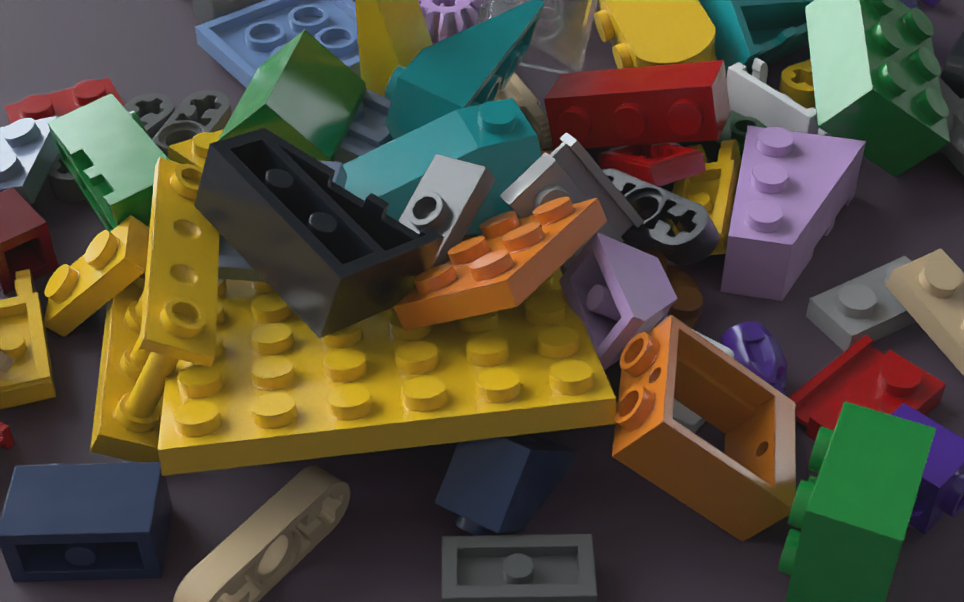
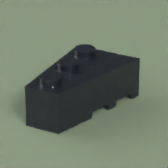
M266 128L210 143L194 206L319 339L392 308L416 288L413 282L414 278L432 268L444 236L427 226L418 234L386 214L389 207L388 202L373 193H370L365 201L332 181L335 170Z

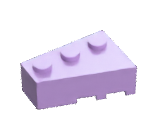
M776 126L766 128L747 127L720 292L783 301L813 257L814 248L821 237L829 234L839 211L844 205L848 206L853 199L866 141L793 132Z

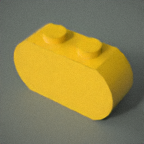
M599 0L601 11L594 13L595 24L602 41H611L613 44V56L618 69L717 61L715 56L716 27L699 0Z

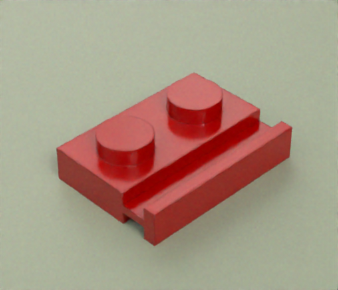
M865 335L788 398L795 402V420L807 428L806 436L815 441L821 426L835 430L845 401L890 415L905 403L926 416L941 402L946 383L892 350L883 354L872 347L874 339Z

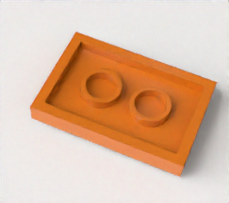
M560 197L537 207L533 211V215L518 218L515 211H508L484 221L479 226L482 234L452 247L448 251L450 260L445 264L428 269L415 277L413 282L416 288L393 306L404 331L518 307L608 222L599 199L594 198L572 204L570 197Z

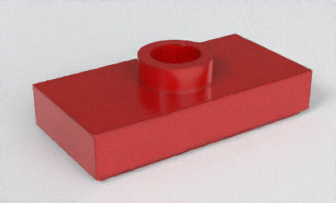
M666 143L621 146L601 152V155L597 156L599 167L602 170L616 169L657 187L706 172L703 152L698 151V149Z

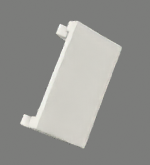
M759 58L754 59L752 75L747 73V67L739 62L728 67L726 82L730 110L744 116L756 118L767 127L776 126L793 132L831 136L818 127L815 108L806 109L794 102L791 97L766 85L768 66L764 61Z

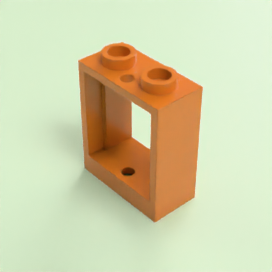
M672 315L648 333L641 332L634 336L624 348L619 361L621 378L616 414L613 417L616 424L612 457L742 542L790 515L796 494L795 402ZM674 399L725 433L724 453L672 419Z

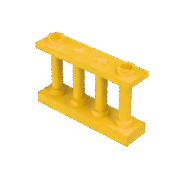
M159 157L156 163L146 270L107 302L90 452L134 462H160L158 442L166 377L174 372L179 360L211 367L215 359L220 233L194 206L203 169L196 165L180 164Z

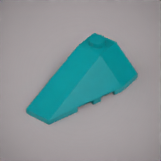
M541 0L525 2L422 49L406 68L399 65L393 72L385 90V98L391 100L385 125L393 140L456 109L494 101L498 90L503 91L528 51L545 2Z
M514 98L489 101L480 105L456 109L343 164L348 176L344 189L364 201L370 193H373L389 203L386 214L398 221L435 154L485 166L495 177V181L465 234L477 235L478 237L482 234L479 226L484 221L501 213L512 211L500 195L542 154L537 134Z

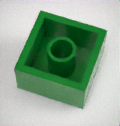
M846 401L843 404L835 430L820 427L808 465V470L818 472L819 474L818 477L810 475L808 481L801 480L790 511L788 525L801 528V531L790 529L778 566V572L791 576L785 602H885L936 428Z

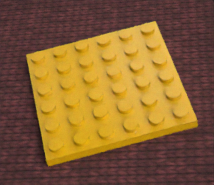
M465 235L461 242L477 237V235ZM560 267L518 307L404 331L394 307L320 339L268 283L218 278L215 359L211 367L179 360L174 372L166 377L158 455L162 476L611 425L616 424L613 418L616 414V397L584 323L568 305L559 282L563 276Z

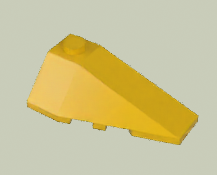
M355 0L361 79L366 82V89L385 97L387 84L395 69L399 65L406 68L422 49L433 45L418 0Z

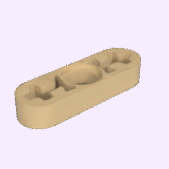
M317 465L304 468L186 575L176 591L173 602H258L337 526L349 504V485Z

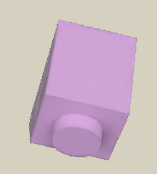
M598 232L592 236L559 280L568 305L584 323L604 370L620 360L624 348L634 336L641 332L648 333L656 324L661 322L667 315L670 307L678 299L657 257Z

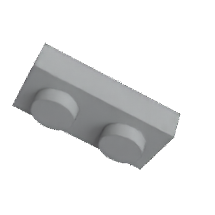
M903 256L810 298L806 317L844 352L865 335L874 339L873 342L915 323V319L885 286L894 269L912 261Z

